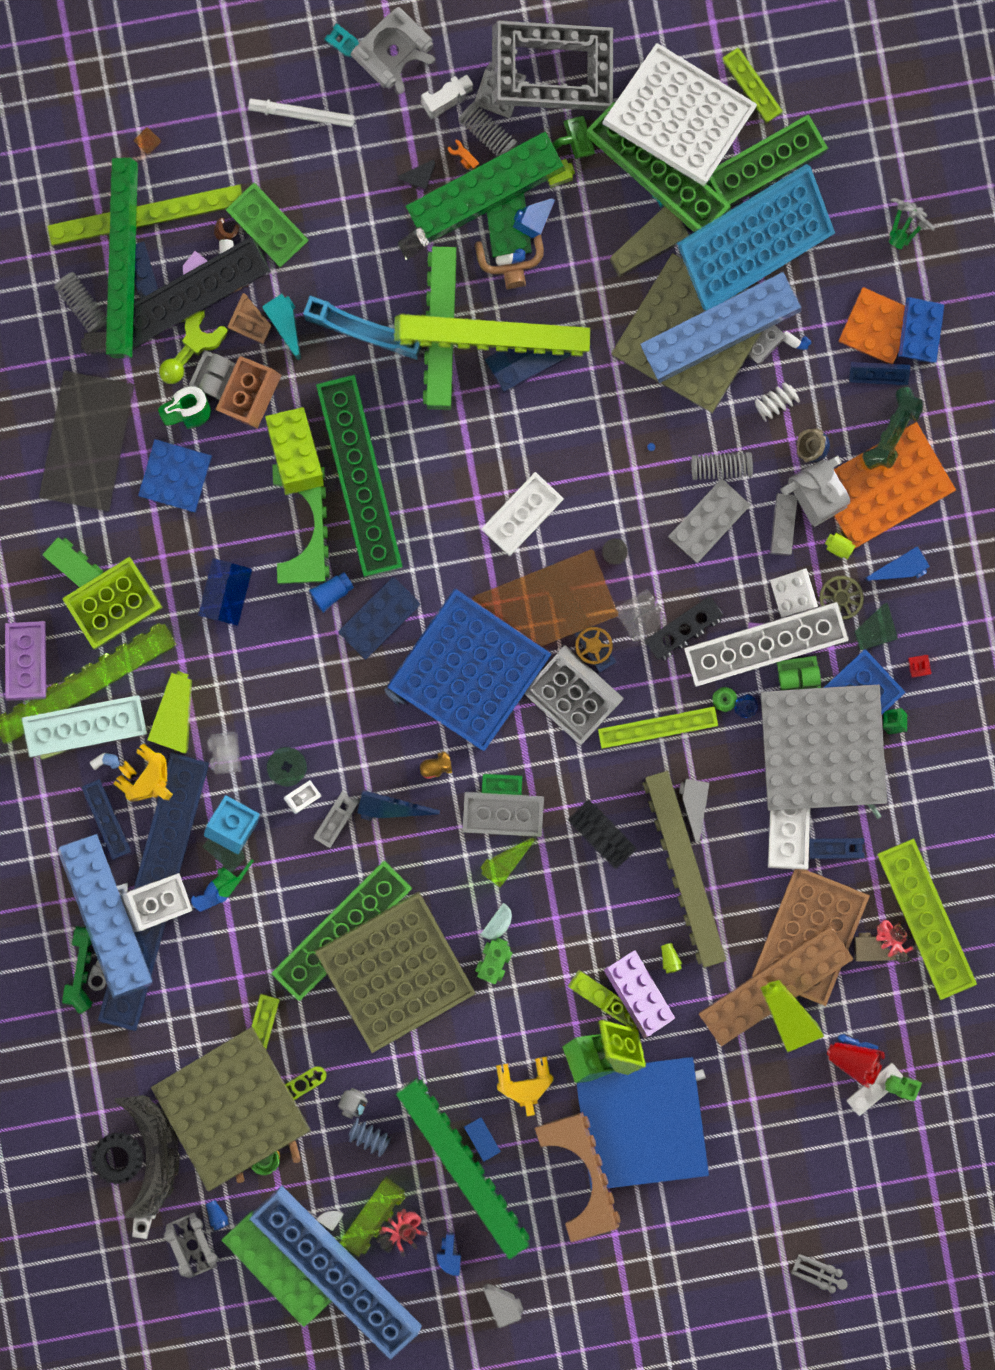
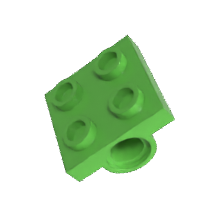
M816 656L777 662L781 691L821 688L820 671Z

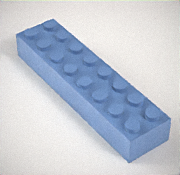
M782 272L640 345L658 382L661 383L800 313L801 306Z
M97 834L59 847L58 854L112 998L115 999L151 986L150 974Z

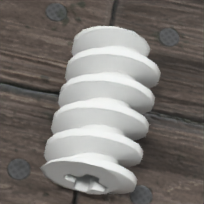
M784 382L782 389L776 387V394L773 391H769V398L763 395L762 402L759 399L755 400L756 408L765 422V416L773 419V411L779 415L780 407L784 411L787 410L786 404L792 407L793 399L798 403L800 402L798 395L790 384L788 385Z

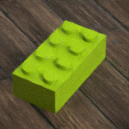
M304 407L265 416L285 495L324 486L320 464Z

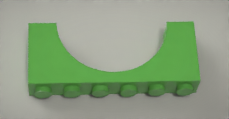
M277 464L272 465L273 485L283 487ZM320 464L322 476L325 479V467H321ZM321 486L298 492L308 501L313 511L315 521L314 533L309 545L299 556L287 562L277 563L278 584L326 582V578L330 577L329 566H325V558H329L328 546H324V538H328L327 526L323 524V518H327L326 506L323 507L322 499H326V488Z

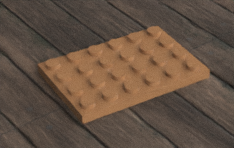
M794 869L752 977L830 925L848 950L870 895L808 870ZM841 968L799 996L826 1006Z

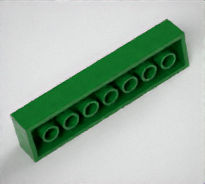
M545 131L406 205V208L423 241L428 244L566 171Z

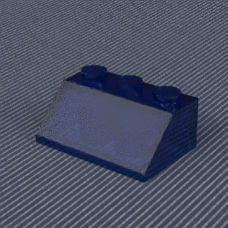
M213 558L198 616L238 626L253 569Z

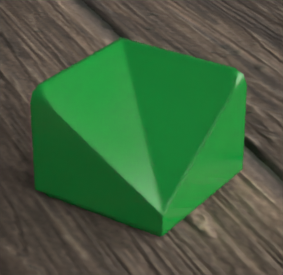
M902 708L885 711L883 713V729L889 735L907 732V713Z

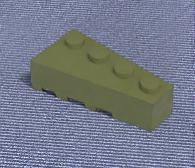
M664 207L611 256L610 261L620 278L674 248L678 242L688 237L689 234L681 220Z

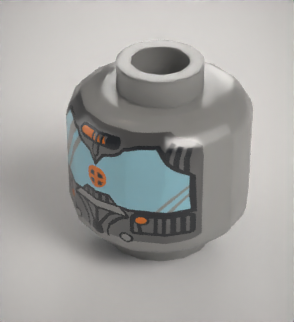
M353 1088L344 1091L338 1107L343 1111L342 1115L350 1119L353 1116L360 1117L368 1102L365 1098L366 1094Z

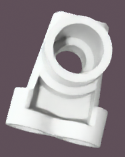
M153 1210L146 1216L134 1217L132 1237L147 1239L152 1219H155L157 1210ZM140 1224L145 1226L143 1232H139L137 1229Z

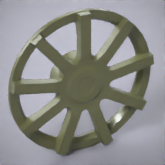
M836 576L829 579L823 585L819 601L820 605L824 606L823 599H832L833 603H838L840 612L841 607L844 606L848 616H843L842 620H847L854 617L861 610L864 595L861 586L854 579L847 576ZM841 579L849 581L844 590L841 587ZM837 580L838 584L837 591L829 585L831 582ZM852 583L855 584L858 591L848 593ZM826 587L833 592V596H823ZM860 594V603L850 600V597ZM851 603L858 606V608L851 613L847 604Z

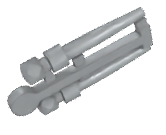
M800 1254L791 1274L815 1284L823 1290L827 1289L830 1293H835L836 1287L831 1285L832 1282L837 1284L841 1290L846 1289L848 1285L845 1279H834L835 1275L837 1277L843 1275L842 1270L834 1269V1266H828ZM801 1259L821 1268L820 1272L800 1264ZM797 1268L803 1269L818 1277L817 1279H814L807 1275L796 1272ZM826 1270L827 1273L832 1274L831 1277L825 1275L824 1271ZM821 1278L828 1280L829 1283L821 1282Z

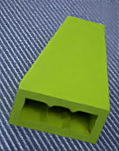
M177 671L176 674L171 673L148 737L149 741L186 754L188 751L192 680L188 679V674Z
M779 980L761 987L787 1052L824 1037L817 1022Z

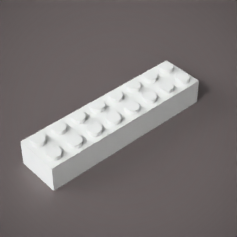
M834 602L685 647L684 649L695 686H699L849 640L838 603Z

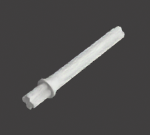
M269 99L267 101L249 100L248 110L263 112L265 115H281L352 127L354 123L353 115L270 102Z

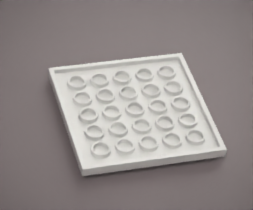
M656 43L602 124L705 186L755 110L757 104Z

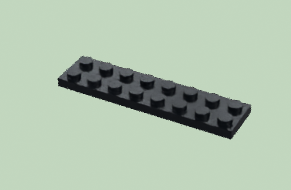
M253 237L247 238L134 302L133 349L138 348L269 274L271 271Z

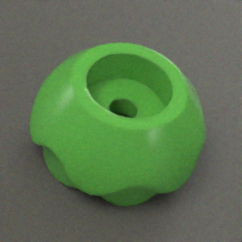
M721 687L713 694V704L717 710L728 712L737 704L736 693L728 687Z

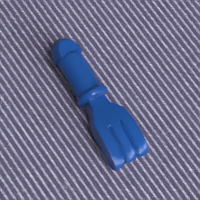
M845 1034L838 1036L840 1043L878 1050V1046L868 1042L860 1043L858 1039L855 1040Z

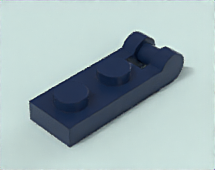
M864 838L809 839V859L865 858V852H863ZM849 844H855V852H849Z

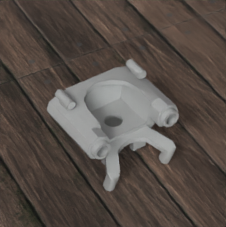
M397 7L388 14L351 52V56L383 88L387 87L390 89L395 84V92L397 94L404 92L401 72L408 62L412 60H419L428 64L435 62V58L427 54L434 45L432 39L400 7ZM392 45H396L399 48V53L396 56H390L387 53V49Z

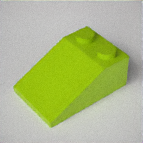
M604 1020L599 1021L606 1058L615 1072L629 1075L646 1067L637 1029Z

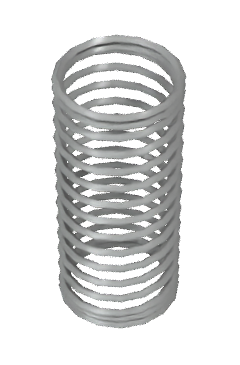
M475 102L468 106L459 117L458 122L463 123L466 129H470V132H473V135H476L479 141H483V144H486L489 150H493L492 153H496V156L510 151L517 145V141L512 139L498 154L500 149L511 139V136H509L495 151L496 147L507 137L508 133L494 147L492 145L502 136L505 130H502L494 141L489 144L502 127H499L490 139L485 142L487 137L498 127V124L482 139L483 135L494 125L495 121H492L481 135L479 133L489 124L492 118H489L479 131L476 132V130L489 115H486L472 130L474 125L485 115V112L468 127L482 111V109H479L476 112L479 105L477 106ZM476 112V114L471 118V120L468 123H466V121Z
M74 272L69 273L54 285L56 291H59L58 294L61 295V298H64L67 305H70L69 308L72 309V312H75V316H78L77 319H80L83 326H86L87 332L92 334L107 323V316H103L105 312H101V308L98 309L99 305L94 306L96 301L92 302L94 298H90L91 294L87 295L88 291H85L86 288H81L83 284H79L80 280L76 281L78 277H75L76 274Z
M741 452L739 457L738 453L736 455L732 453L730 457L728 453L727 457L725 454L721 457L719 453L718 458L716 454L713 457L710 454L709 459L707 454L705 457L701 455L700 459L698 455H692L693 480H697V459L700 480L702 479V462L704 479H706V459L709 480L711 479L710 460L712 462L713 479H715V459L717 478L719 479V458L722 479L724 478V459L726 478H728V457L731 478H733V459L735 478H737V457L740 478L742 477L741 458L743 459L744 477H746V457L748 477H752L751 452H746L743 455Z

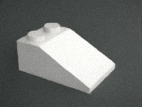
M179 873L120 894L133 932L144 930L193 911Z

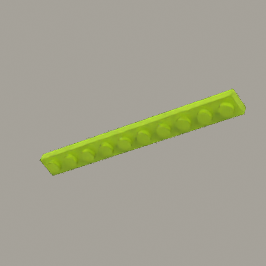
M235 185L137 206L136 228L227 209L242 194L241 186ZM110 212L48 225L51 245L54 246L110 234Z

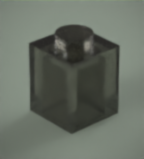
M107 332L84 333V338H81V349L85 350L87 355L106 354Z

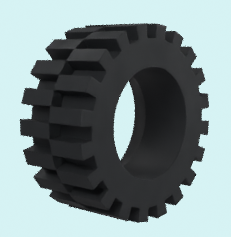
M589 799L567 819L615 870L637 850Z

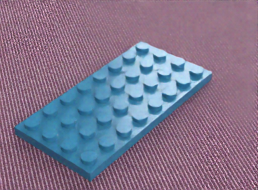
M806 164L681 240L677 245L704 311H707L725 302L835 234L811 166Z

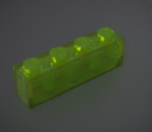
M385 1176L339 1243L358 1257L361 1253L365 1255L371 1246L369 1242L372 1237L377 1238L381 1233L380 1226L384 1220L388 1222V1218H391L394 1214L392 1211L396 1204L400 1206L405 1199V1189Z

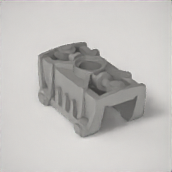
M195 1212L166 1225V1233H164V1238L167 1242H170L180 1265V1275L187 1278H192L218 1266L216 1263L217 1256L210 1250L202 1232L203 1223L199 1218L197 1219ZM189 1217L193 1230L195 1231L194 1235L192 1233V1230L189 1231L187 1228ZM177 1223L180 1228H183L185 1232L183 1233L184 1238L177 1235L173 1224ZM189 1240L197 1241L198 1248L196 1250L188 1249L187 1242ZM201 1252L204 1253L206 1260L209 1264V1267L204 1261L201 1260ZM191 1255L193 1260L196 1259L198 1262L197 1272L195 1273L189 1263Z

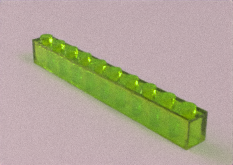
M158 623L150 628L151 632L146 635L143 633L138 634L132 638L134 642L128 645L126 643L119 645L115 648V653L111 655L106 653L98 658L99 662L92 665V663L83 666L81 668L82 672L77 675L71 673L64 678L65 682L60 685L57 682L47 688L46 699L31 700L25 705L22 702L13 707L14 711L7 715L6 712L1 714L0 737L4 744H8L24 735L22 718L69 709L177 646L178 644L167 625Z

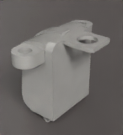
M835 456L828 461L821 460L812 466L804 468L789 477V484L780 489L784 496L794 492L807 518L814 527L843 511L850 504V497L834 472V467L842 463L839 456Z

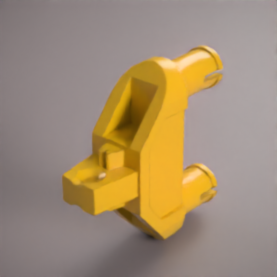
M144 743L140 746L142 750L137 749V754L148 762V766L134 785L122 775L116 778L119 782L114 781V785L123 791L126 799L131 802L152 797L157 798L158 796L164 800H169L173 794L165 787L167 785L166 759L161 753H155Z
M540 1057L535 1058L538 1073L536 1078L517 1082L510 1080L508 1063L503 1064L504 1072H502L501 1064L496 1065L499 1080L497 1090L520 1103V1107L525 1106L527 1116L535 1115L533 1105L538 1104L537 1100L554 1080L549 1072L547 1057H542L543 1065H541Z

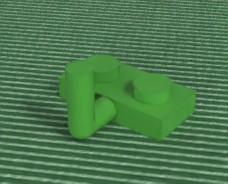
M584 116L565 120L564 125L568 136L560 137L552 142L555 150L562 145L571 144L575 159L595 154L592 141L587 138L588 128Z

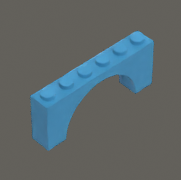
M313 296L309 297L303 314L306 321L415 360L418 359L422 348L420 343L413 342L412 345H401V341H394L393 328L364 320L334 307L327 301Z

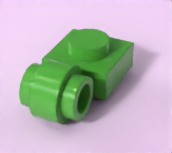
M890 1075L885 1082V1090L901 1098L915 1101L922 1083L903 1076L901 1079L898 1076Z

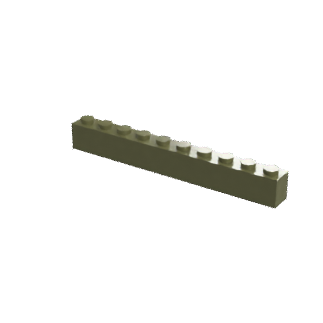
M664 771L645 777L646 782H642L645 793H649L651 801H648L651 813H656L657 820H654L657 832L661 831L663 839H660L662 849L668 852L669 857L666 858L669 870L673 869L675 875L671 877L675 888H679L681 894L677 897L680 907H685L686 914L683 917L686 926H690L692 930L689 936L692 945L697 946L698 952L695 953L698 965L702 964L705 968L727 961L669 772Z

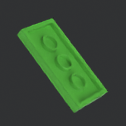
M255 183L225 209L279 267L286 263L309 241Z

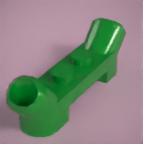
M76 925L72 946H78L79 952L73 985L65 984L62 1003L73 1005L77 1013L82 1014L92 1007V1001L83 990V983H87L89 972L86 971V965L91 962L92 952H89V947L92 945L86 927Z

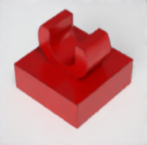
M928 655L908 658L911 678L931 674Z

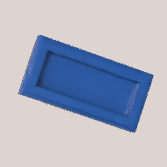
M482 1117L464 1126L483 1162L501 1152Z

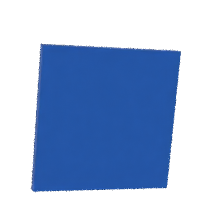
M693 1057L646 1062V1067L629 1075L614 1072L589 1082L576 1083L580 1113L583 1112L584 1116H587L589 1119L590 1127L588 1130L590 1136L593 1135L596 1141V1147L594 1148L596 1155L599 1154L602 1160V1166L600 1167L602 1174L605 1173L607 1176V1188L709 1176ZM588 1169L590 1188L592 1190V1179Z

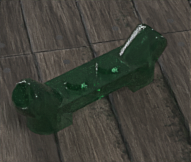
M902 387L895 393L899 407L895 414L891 416L890 423L886 431L882 433L878 446L864 452L862 455L868 469L872 470L879 466L891 468L896 462L899 454L895 447L910 419L914 421L919 419L924 407L923 400L914 397L912 389Z

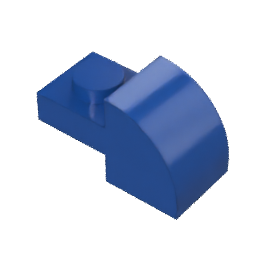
M446 1232V1238L442 1237L441 1249H444L445 1252H437V1260L443 1271L450 1275L459 1276L461 1253H453L454 1233Z

